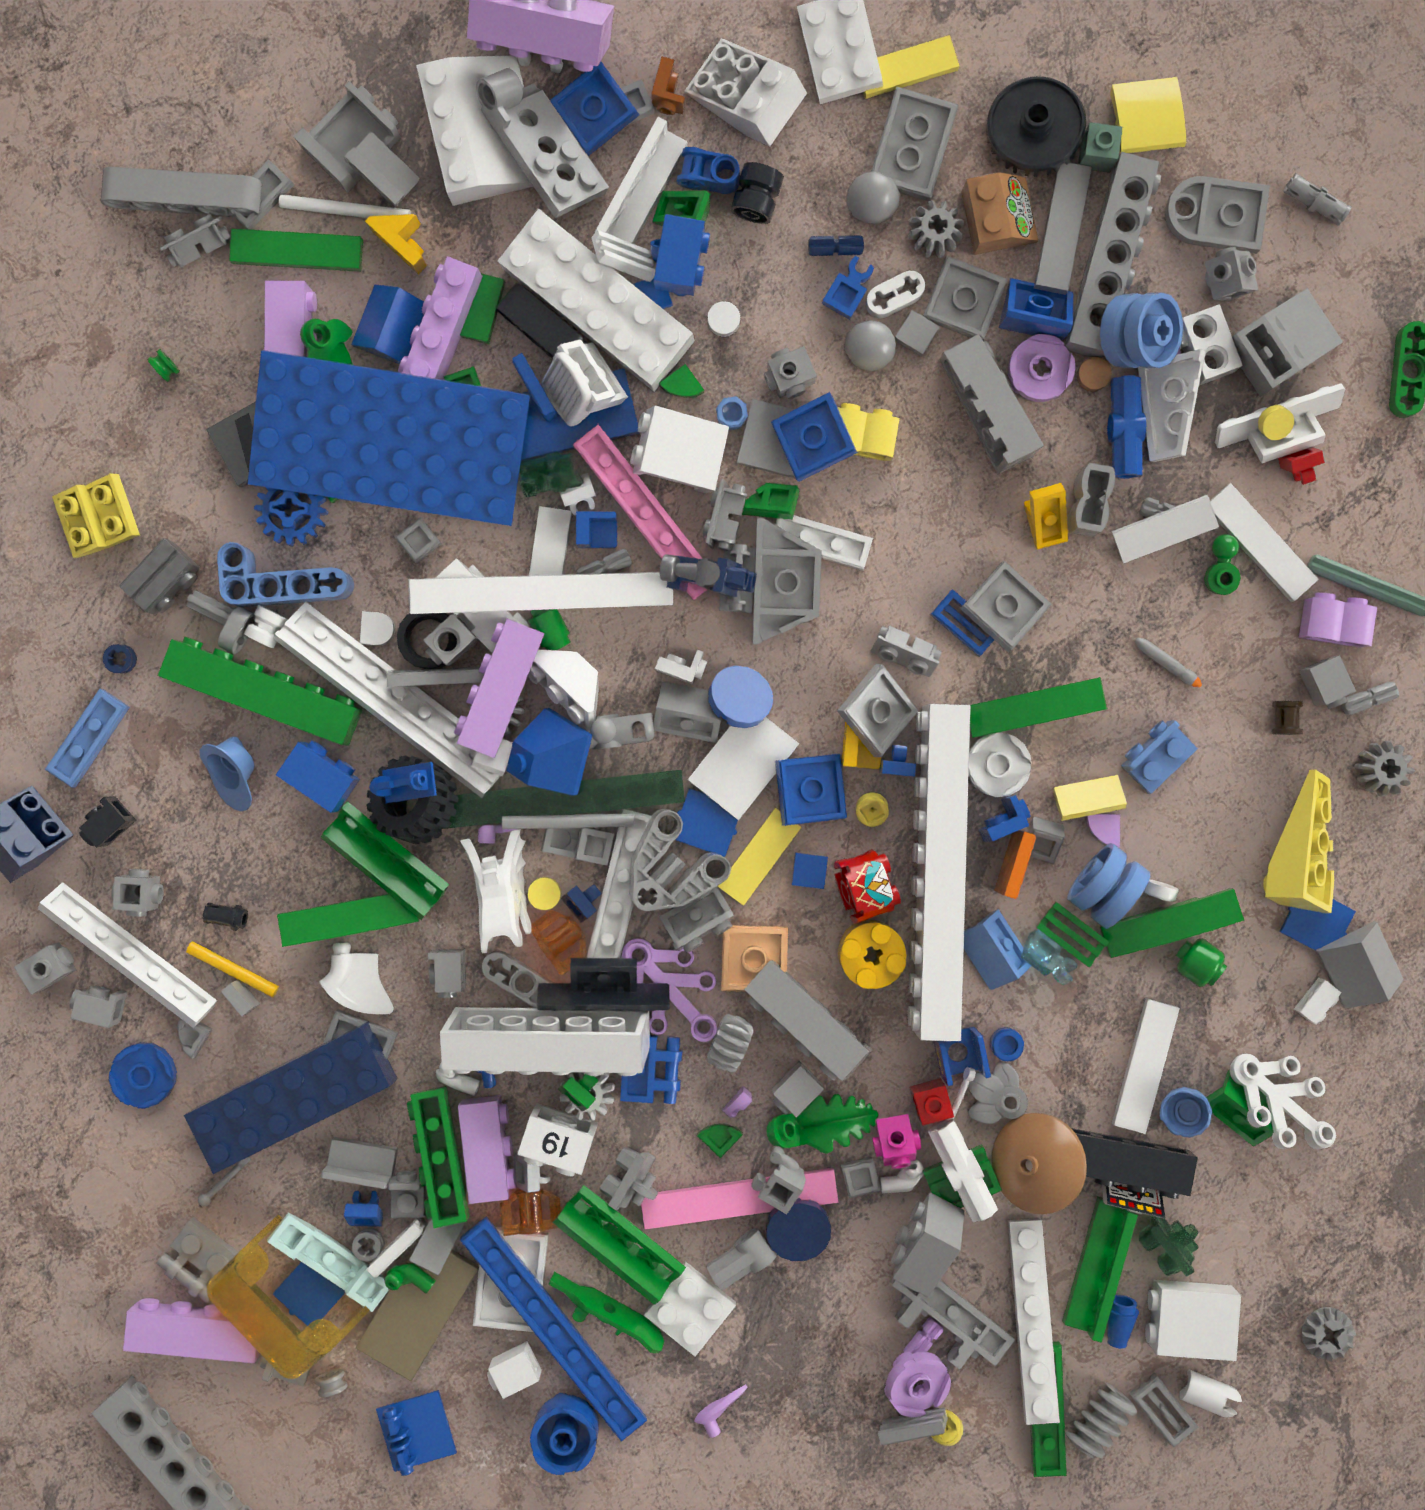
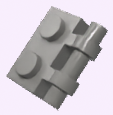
M193 1217L170 1245L180 1255L174 1260L164 1253L156 1264L166 1271L164 1274L171 1280L175 1278L189 1289L188 1293L194 1298L199 1296L206 1303H209L216 1294L207 1285L210 1279H213L222 1286L245 1256ZM188 1261L203 1272L199 1278L184 1268Z

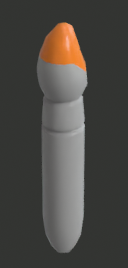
M1143 638L1135 639L1136 646L1144 654L1179 677L1182 682L1193 687L1200 688L1202 686L1201 680L1192 670L1186 669L1150 641Z

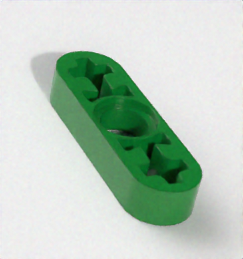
M1421 321L1408 323L1396 335L1389 408L1399 418H1408L1421 411L1425 402V323ZM1414 331L1416 337H1420V341L1414 345L1413 340L1407 338V335ZM1412 345H1413L1412 353L1405 355L1406 352H1408V351H1410V350L1412 349ZM1406 361L1413 362L1417 366L1418 374L1415 378H1408L1404 375L1402 367ZM1416 385V387L1408 390V386ZM1408 392L1407 399L1412 401L1413 405L1406 409V405L1400 403V399L1405 397Z

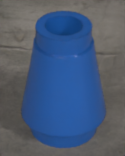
M1115 1295L1107 1323V1343L1112 1347L1119 1349L1127 1347L1139 1315L1137 1302L1134 1299L1124 1295Z

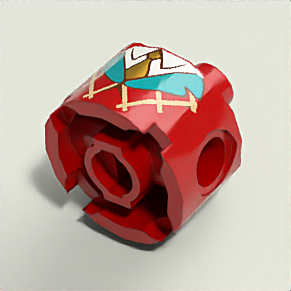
M871 849L856 857L844 858L834 862V868L840 869V872L834 874L838 892L845 910L852 909L854 912L853 915H850L853 923L857 924L879 914L893 912L895 905L901 904L897 887L895 885L891 886L887 874L891 872V867L884 853L878 855L876 851Z

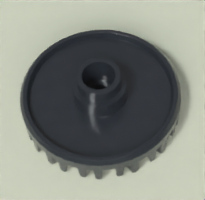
M1044 76L1022 78L1006 86L994 99L987 119V143L991 144V152L996 154L997 162L1002 159L1005 162L1006 169L1013 167L1014 174L1017 173V169L1025 171V176H1029L1030 172H1032L1034 177H1038L1040 171L1046 170L1047 175H1049L1052 169L1058 172L1060 165L1063 163L1068 165L1070 159L1075 158L1085 134L1086 113L1078 95L1065 83Z

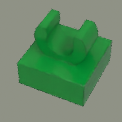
M584 1074L577 1082L571 1076L564 1081L558 1090L577 1108L585 1111L596 1100L589 1091L598 1082V1079L595 1076Z

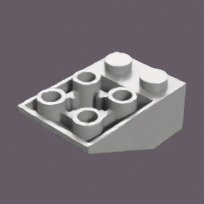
M1308 288L1232 336L1243 365L1241 369L1260 397L1343 343Z

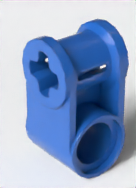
M697 147L683 148L682 156L684 161L681 174L677 176L676 182L678 185L687 189L706 190L722 194H730L738 189L740 167L738 161L733 156L710 152ZM724 169L731 170L734 173L729 179H721L717 175Z

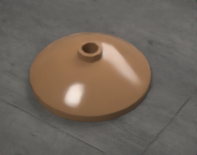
M1029 1113L1012 1119L999 1132L992 1150V1168L1002 1189L1001 1192L1012 1204L1021 1210L1032 1214L1058 1212L1069 1206L1078 1197L1083 1188L1087 1171L1083 1146L1075 1132L1062 1120L1052 1115ZM1027 1160H1030L1033 1165L1031 1171L1026 1168Z

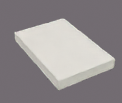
M767 717L757 726L750 728L730 726L688 780L739 820L776 774L775 761L788 759L799 743Z
M495 1227L543 1286L549 1232ZM479 1265L473 1326L533 1332Z

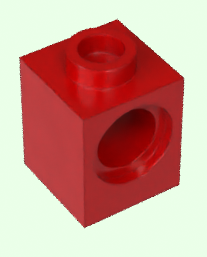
M941 1078L909 1086L916 1113L922 1126L954 1117L947 1088Z

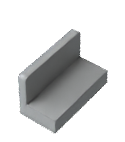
M372 132L356 148L353 147L345 155V162L393 208H396L419 182V177Z
M663 682L656 706L654 731L717 743L721 716L719 718L713 712L708 701V690Z
M334 1137L331 1140L328 1163L322 1170L321 1178L386 1189L388 1182L394 1175L398 1148Z

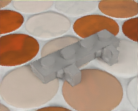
M894 1279L890 1281L892 1286L903 1293L899 1299L903 1305L895 1315L897 1321L909 1329L920 1313L925 1317L929 1314L954 1333L953 1339L957 1342L946 1357L959 1370L970 1356L976 1359L979 1355H982L996 1366L1015 1341L1012 1335L942 1280L939 1281L929 1297Z

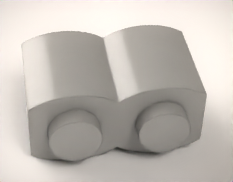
M1089 463L1078 473L1074 483V498L1076 502L1072 505L1068 515V529L1070 533L1094 537L1105 528L1109 517L1107 499L1111 495L1115 484L1113 467Z

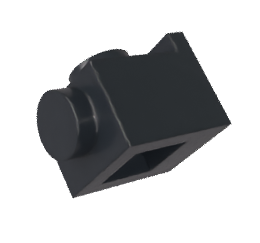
M116 796L103 797L99 801L103 807L99 805L88 812L85 816L87 821L79 827L81 830L79 835L90 846L97 848L110 845L137 821Z

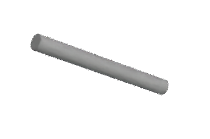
M634 813L502 816V829L634 827Z

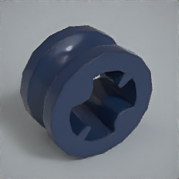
M114 644L104 651L103 663L110 672L128 673L136 666L137 655L130 646ZM116 652L125 653L126 659H122L126 661L124 666L114 664L113 659H117L114 657Z

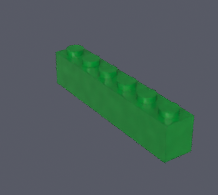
M184 636L183 641L171 639L158 673L159 677L337 744L350 745L363 710L354 706L355 701L340 694H337L335 699L323 695L324 688L306 682L305 687L293 683L295 677L276 671L274 676L262 672L264 669L263 665L245 659L244 664L232 660L234 654L215 648L213 653L202 649V642Z

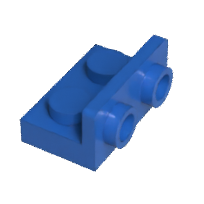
M1016 795L1001 799L1006 813L996 815L984 821L986 827L979 829L983 842L995 841L1029 826L1027 818H1030L1031 815L1023 799L1018 800Z

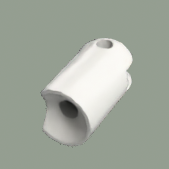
M1190 1369L1187 1371L1188 1383L1186 1387L1180 1390V1400L1225 1418L1237 1415L1234 1409L1225 1405L1227 1398L1242 1402L1241 1395L1234 1387Z

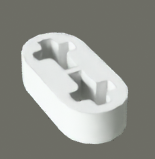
M906 271L875 286L867 295L866 309L868 313L875 318L881 319L917 302L925 290L924 278L916 271ZM906 280L910 284L916 283L918 285L913 295L910 291H905L901 294H898V291L904 288ZM876 295H879L882 299L890 295L893 297L887 301L886 309H882L880 305H873Z

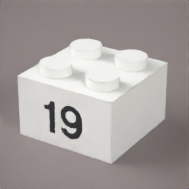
M536 1103L529 1117L517 1155L523 1156L524 1161L532 1165L543 1166V1163L555 1166V1170L558 1173L566 1176H574L575 1173L582 1175L598 1122L585 1118L577 1120L576 1115Z

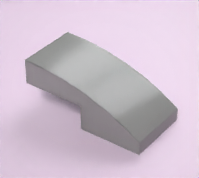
M545 828L541 851L607 866L614 833L593 828Z

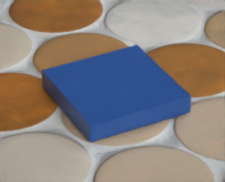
M601 61L598 66H593L592 71H585L550 99L588 156L639 116L635 107Z
M830 392L771 421L798 482L858 453Z
M840 754L775 761L782 826L847 818Z

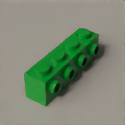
M447 1086L414 1092L410 1095L411 1101H407V1109L410 1121L415 1120L417 1133L413 1134V1143L416 1154H421L423 1166L419 1167V1178L421 1186H426L428 1199L424 1200L427 1220L432 1219L433 1228L467 1222L470 1214Z

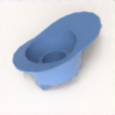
M230 737L217 746L211 744L203 745L199 750L200 758L207 768L219 796L227 805L235 810H248L251 806L252 796L247 780L255 767L251 755L237 737Z

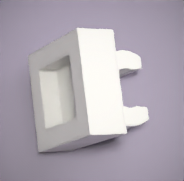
M588 473L558 483L564 506H570V510L574 515L578 511L576 504L582 500L588 502L591 510L595 508L593 496L596 495Z

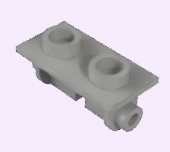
M208 214L193 222L196 229L184 234L182 229H179L165 236L164 239L167 244L161 246L160 249L162 251L169 248L171 254L167 255L169 262L173 267L179 265L182 268L184 265L201 257L195 246L196 244L201 243L207 254L228 244L227 240L231 238V235L226 226L219 228L217 222L222 219L221 216L213 219L211 214Z
M721 479L719 488L716 487L715 491H713L711 497V506L714 507L712 518L706 520L703 529V538H706L705 543L710 548L714 549L715 542H719L717 548L730 551L731 545L735 544L740 523L728 519L730 514L742 516L747 494L744 493L745 486L733 484L732 489H729L727 482Z
M734 544V546H731L730 551L724 550L723 558L742 564V568L755 572L756 548ZM738 591L737 597L720 594L719 611L752 613L753 593Z
M890 625L888 628L881 626L877 640L870 652L878 655L879 658L886 662H895L907 667L914 674L930 677L939 664L938 660L942 651L937 650L936 645L917 637L914 639L912 647L908 646L906 643L910 634Z

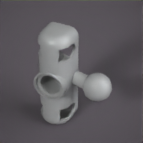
M645 713L619 717V714L596 716L589 732L593 735L589 749L613 748L651 741L655 735L653 714ZM636 721L644 724L646 737H633V724ZM578 724L579 727L586 730L581 724Z

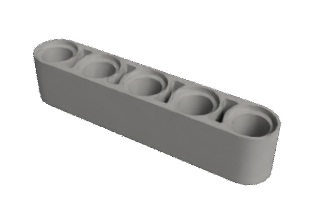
M105 167L102 176L101 203L108 207L129 210L233 216L232 214L235 215L239 211L244 217H248L252 212L257 213L256 216H259L262 182L257 178L245 175Z

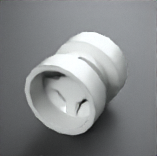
M258 605L254 612L255 623L247 626L244 635L270 648H274L277 643L274 640V634L284 626L288 619Z

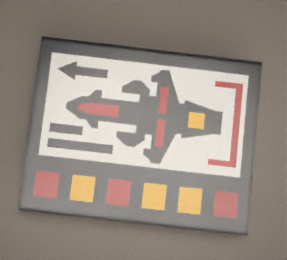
M1115 1182L1113 1187L1102 1185L1103 1202L1105 1204L1127 1209V1211L1138 1214L1143 1213L1165 1218L1163 1197L1159 1194V1190L1147 1188L1146 1193H1141L1128 1189L1127 1184Z

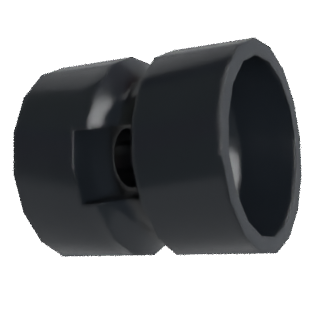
M745 163L739 179V185L742 189L735 192L731 212L739 218L753 223H770L776 206L773 198L779 196L784 179L783 174L777 169L762 163Z

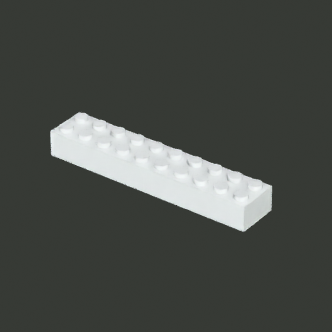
M928 704L922 706V711L917 712L916 731L921 732V744L916 745L915 763L921 765L920 777H915L914 796L919 797L920 801L919 810H914L913 828L919 831L918 843H913L912 860L918 864L917 875H912L911 892L912 895L917 897L916 908H911L910 916L911 928H914L916 931V941H910L909 951L910 960H913L915 964V973L909 974V993H912L914 997V1006H908V1026H911L912 1031L916 1033L920 1040L961 1041L970 705Z

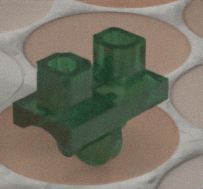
M549 452L544 458L525 460L520 463L519 473L521 479L519 480V485L526 497L537 496L538 493L547 491L555 493L565 492L567 488L580 487L583 483L582 477L575 468L572 453L561 455L559 452Z
M1151 1216L1150 1224L1139 1232V1241L1146 1251L1150 1252L1162 1245L1166 1252L1158 1256L1157 1263L1167 1277L1180 1271L1186 1277L1194 1273V1268L1191 1264L1195 1260V1256L1192 1252L1199 1248L1194 1241L1199 1233L1198 1229L1193 1224L1183 1227L1179 1220L1174 1221L1170 1225L1165 1218Z

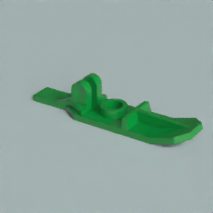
M554 1271L548 1284L565 1293L576 1305L572 1315L576 1322H583L590 1313L601 1322L617 1329L615 1335L618 1336L621 1332H624L638 1340L650 1353L662 1351L665 1342L660 1329L647 1317L594 1287L580 1286Z

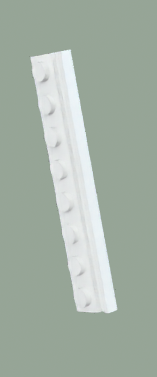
M307 602L285 622L280 631L274 634V640L481 798L500 778V775L471 766L476 751L457 744L459 735L454 734L459 718L417 686L387 687L386 674L394 669Z

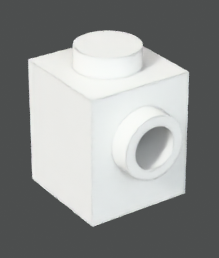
M528 1341L493 1357L488 1368L487 1377L493 1390H499L504 1399L538 1382L542 1369Z

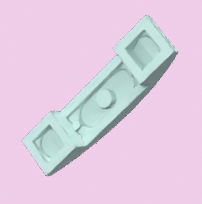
M290 1213L286 1214L267 1239L269 1244L293 1260L297 1258L345 1290L347 1296L371 1312L374 1311L389 1291L384 1283L385 1277L382 1274L374 1278L366 1270L369 1267L367 1262L359 1260L352 1251L338 1241Z

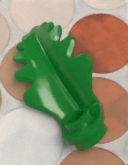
M834 1094L827 1105L823 1097L818 1095L797 1117L792 1113L774 1117L768 1123L766 1132L768 1140L773 1146L785 1149L807 1144L827 1154L832 1152L834 1140L843 1147L850 1145L849 1134L857 1140H861L863 1138L861 1130L864 1133H870V1126L875 1127V1120L879 1114L877 1110L872 1108L871 1103L865 1105L864 1099L858 1100L857 1104H855V1097L849 1096L843 1105L841 1096Z

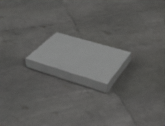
M896 86L871 172L882 173L890 177L895 182L899 193L930 201L959 105Z

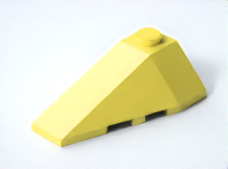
M1309 770L1268 865V874L1264 878L1263 887L1265 897L1279 905L1321 913H1331L1334 870H1328L1327 852L1333 851V840H1329V835L1326 831V823H1329L1332 818L1330 779L1317 770Z

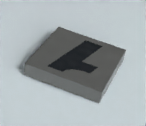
M256 401L206 429L237 486L240 488L248 484Z

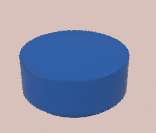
M1003 1027L992 1034L990 1048L998 1059L1007 1062L1014 1061L1021 1056L1024 1050V1041L1016 1030Z

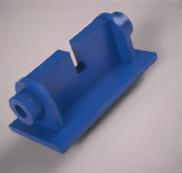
M433 762L382 770L383 776L375 777L369 786L370 791L376 796H385L386 803L437 796Z

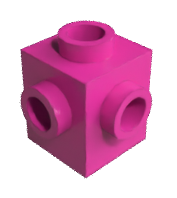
M909 1114L877 1119L876 1131L878 1137H872L875 1156H882L883 1165H891L892 1169L910 1166L911 1161H916V1150L921 1149V1141L918 1129L912 1130Z

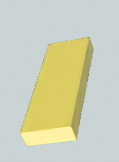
M950 35L877 57L883 87L866 90L863 92L864 97L868 99L896 89V86L903 88L958 71L959 63Z
M774 808L732 865L728 879L717 887L744 906L801 829V826L798 824L782 826L781 812Z

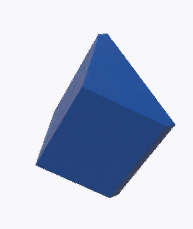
M1010 278L999 328L1032 336L1038 334L1052 335L1063 341L1073 326V292L1068 291L1064 295L1034 289L1035 283Z
M374 284L351 345L400 364L404 356L408 357L412 348L410 338L416 325L420 326L424 317L422 313L424 301L399 287Z

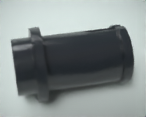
M209 902L203 911L204 923L229 926L233 931H237L239 928L243 929L248 920V911L243 909L241 905L229 907Z

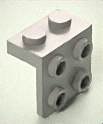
M717 886L688 904L675 907L659 916L674 942L672 945L675 950L680 951L684 949L685 953H689L703 945L702 937L713 932L715 936H718L733 927L730 921L736 918Z

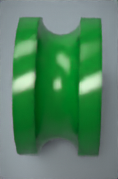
M159 349L156 351V357L152 358L150 356L147 360L156 372L168 382L171 380L170 375L172 373L178 374L180 370Z

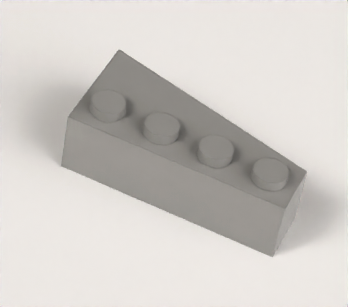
M978 334L943 352L939 360L997 475L1032 458L1044 447L1043 442L1011 390L1005 374L994 361V353L987 341L983 342Z
M770 960L744 989L750 995L747 1001L759 1012L765 1009L774 1017L771 1023L784 1035L789 1031L798 1040L795 1046L807 1057L810 1058L812 1054L822 1062L819 1068L833 1081L837 1077L841 1081L848 1079L873 1051L865 1042L861 1044L848 1026L838 1019L835 1020L831 1016L832 1013L815 997H810L807 994L808 991L786 971L783 972L780 965L773 960Z

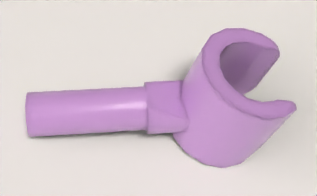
M482 825L478 829V842L495 843L496 833H505L517 829H502V825Z

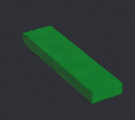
M231 229L229 261L232 264L361 272L363 238L350 235Z
M1059 1341L1053 1342L1060 1423L1030 1425L1032 1474L1034 1477L1067 1476L1062 1345Z

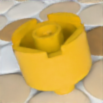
M867 919L857 924L854 923L845 930L838 947V959L845 974L852 982L862 988L879 989L892 984L906 967V948L899 934L889 925L881 921ZM871 946L874 950H880L876 954L877 959L871 961L869 958L864 959L868 954L866 949Z

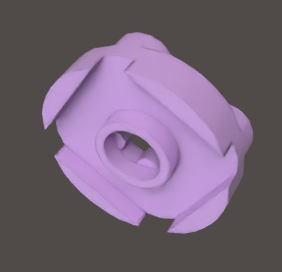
M1047 334L1034 335L1023 341L1013 351L1008 363V377L1011 381L1012 390L1023 398L1034 402H1046L1058 398L1071 384L1075 374V359L1072 353L1070 354L1064 346L1065 343L1059 338ZM1039 360L1045 361V367L1050 368V372L1044 373L1043 376H1038L1037 372L1033 370V365H1037Z
M904 1352L899 1355L896 1365L890 1371L884 1392L901 1415L920 1417L926 1414L925 1409L932 1405L937 1408L943 1403L949 1393L951 1379L947 1373V1368L935 1354L929 1352H916L914 1354L912 1352ZM923 1380L924 1383L922 1385H917L916 1388L913 1389V1386L916 1382Z

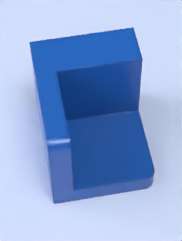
M576 511L577 547L617 548L616 512Z

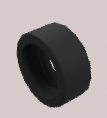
M409 613L399 624L396 636L398 649L405 660L413 666L422 669H437L447 666L444 662L437 665L431 658L418 655L412 648L410 640L412 630L418 623L430 619L442 623L449 617L447 613ZM448 634L449 640L444 651H452L456 647L457 638L454 634Z

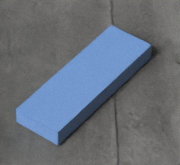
M99 689L45 770L71 788L76 787L130 707L106 690Z

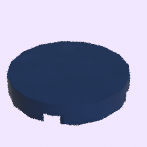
M798 1198L787 1214L776 1208L770 1212L766 1225V1236L771 1249L781 1258L790 1261H807L817 1257L826 1249L831 1239V1223L826 1210L817 1202Z

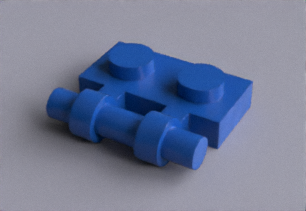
M650 1035V1048L643 1072L633 1076H622L620 1101L653 1103L654 1090L664 1091L663 1103L676 1104L677 1091H680L681 1080L678 1079V1065L682 1061L683 1053L682 1050H679L680 1037H667V1048L657 1049L658 1036ZM656 1061H666L665 1078L663 1079L655 1078Z

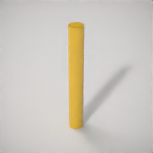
M193 941L187 947L186 953L272 998L278 991V985Z

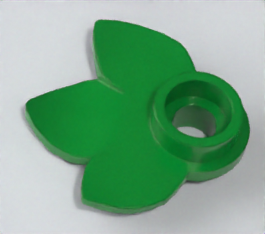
M310 319L302 325L300 336L304 346L307 348V357L353 365L350 354L344 344L351 337L353 331L346 323L339 319H331L327 322L320 319ZM313 332H314V333L316 334V336H317V341H316V339L314 338Z

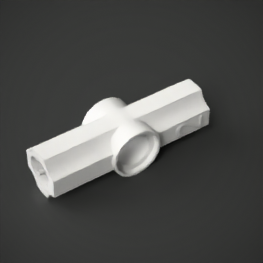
M953 1119L934 1125L928 1130V1133L943 1161L941 1165L954 1191L958 1192L969 1217L973 1222L983 1221L991 1217L998 1211V1208L983 1180L984 1174L973 1152L968 1150L957 1124Z

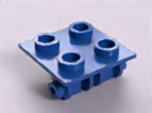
M439 1390L376 1408L394 1472L400 1471L401 1476L411 1474L414 1471L413 1466L457 1454Z

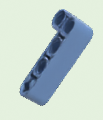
M229 542L224 544L218 551L217 563L220 594L224 601L235 606L256 607L258 605L269 606L343 600L348 598L354 590L353 578L338 568L329 567L256 573L255 556L247 547ZM236 551H241L242 561L238 566L233 567L230 562L231 556ZM308 578L311 584L310 589L307 593L300 595L297 589L298 583L302 579ZM336 578L343 581L342 585L337 586V591L321 584V581L324 583H334ZM275 580L278 586L277 592L272 597H268L265 593V587L270 581ZM242 583L245 587V593L243 597L236 600L233 596V589L237 584Z

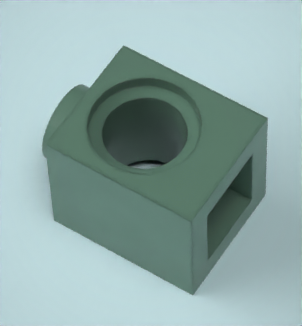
M1090 122L1085 130L1080 147L1078 164L1092 167L1091 170L1110 173L1119 158L1123 127Z

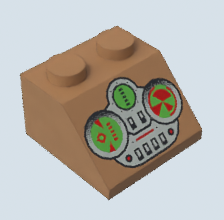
M999 172L966 179L961 193L974 255L1038 242L1026 177Z

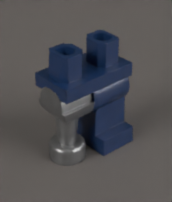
M665 554L662 558L660 578L662 581H667L666 588L687 592L688 583L731 597H737L738 591L754 593L757 573L742 568V564L730 559L718 557V561H714L709 558L697 559Z

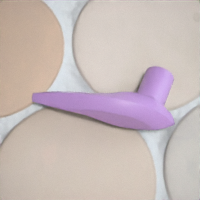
M746 1384L727 1396L712 1402L698 1413L695 1422L704 1425L710 1438L720 1434L721 1430L716 1419L748 1388Z

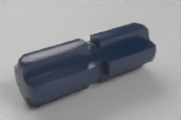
M861 235L838 236V239H834V236H811L808 240V252L811 256H833V253H838V256L861 255L864 251V239Z

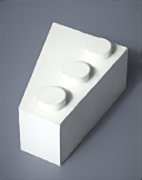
M456 558L436 578L485 576L473 564L468 568ZM509 611L453 612L492 654L497 643L491 641L498 622L505 624L508 618L530 627L529 623L518 612L513 616Z

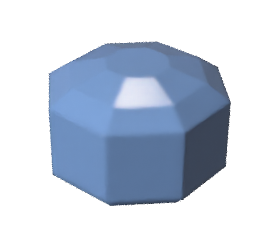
M736 396L723 398L716 408L718 423L729 426V430L740 429L748 419L746 403Z

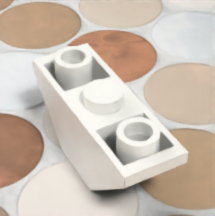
M538 649L528 674L529 679L535 684L539 683L546 690L552 702L555 704L560 703L567 710L569 717L575 724H581L590 732L591 726L596 719L599 692L598 671L578 652Z

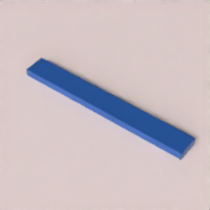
M487 1216L460 1237L462 1244L622 1442L647 1421L646 1415Z

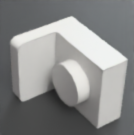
M697 650L690 668L685 666L687 660L668 654L667 659L659 657L655 670L693 684L695 678L701 680L707 661L702 659L704 652Z

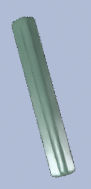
M1318 554L1313 555L1309 560L1307 567L1316 575L1421 617L1425 616L1424 596Z

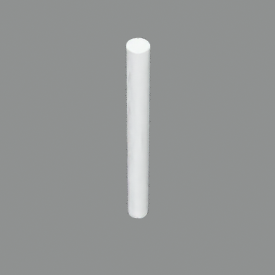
M283 194L279 197V207L286 209L362 218L411 214L409 209Z

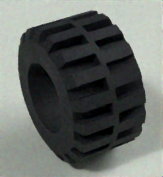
M399 756V760L394 758L389 760L388 767L381 766L378 770V777L383 776L382 770L427 763V761L414 756ZM433 764L437 796L418 798L416 805L409 813L406 810L407 800L386 803L385 796L378 797L368 790L367 798H370V802L366 806L367 811L372 812L369 817L371 822L377 825L376 828L380 832L412 844L432 842V837L439 838L443 835L442 829L450 827L452 823L449 819L451 816L455 817L457 812L454 809V804L458 803V796L454 794L457 786L456 783L450 781L452 776L448 772L443 771V768Z

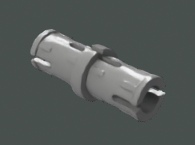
M1297 173L1290 178L1283 190L1284 193L1305 204L1308 211L1312 213L1316 211L1338 226L1345 220L1352 208L1350 205L1329 194L1328 189L1324 186L1319 188Z

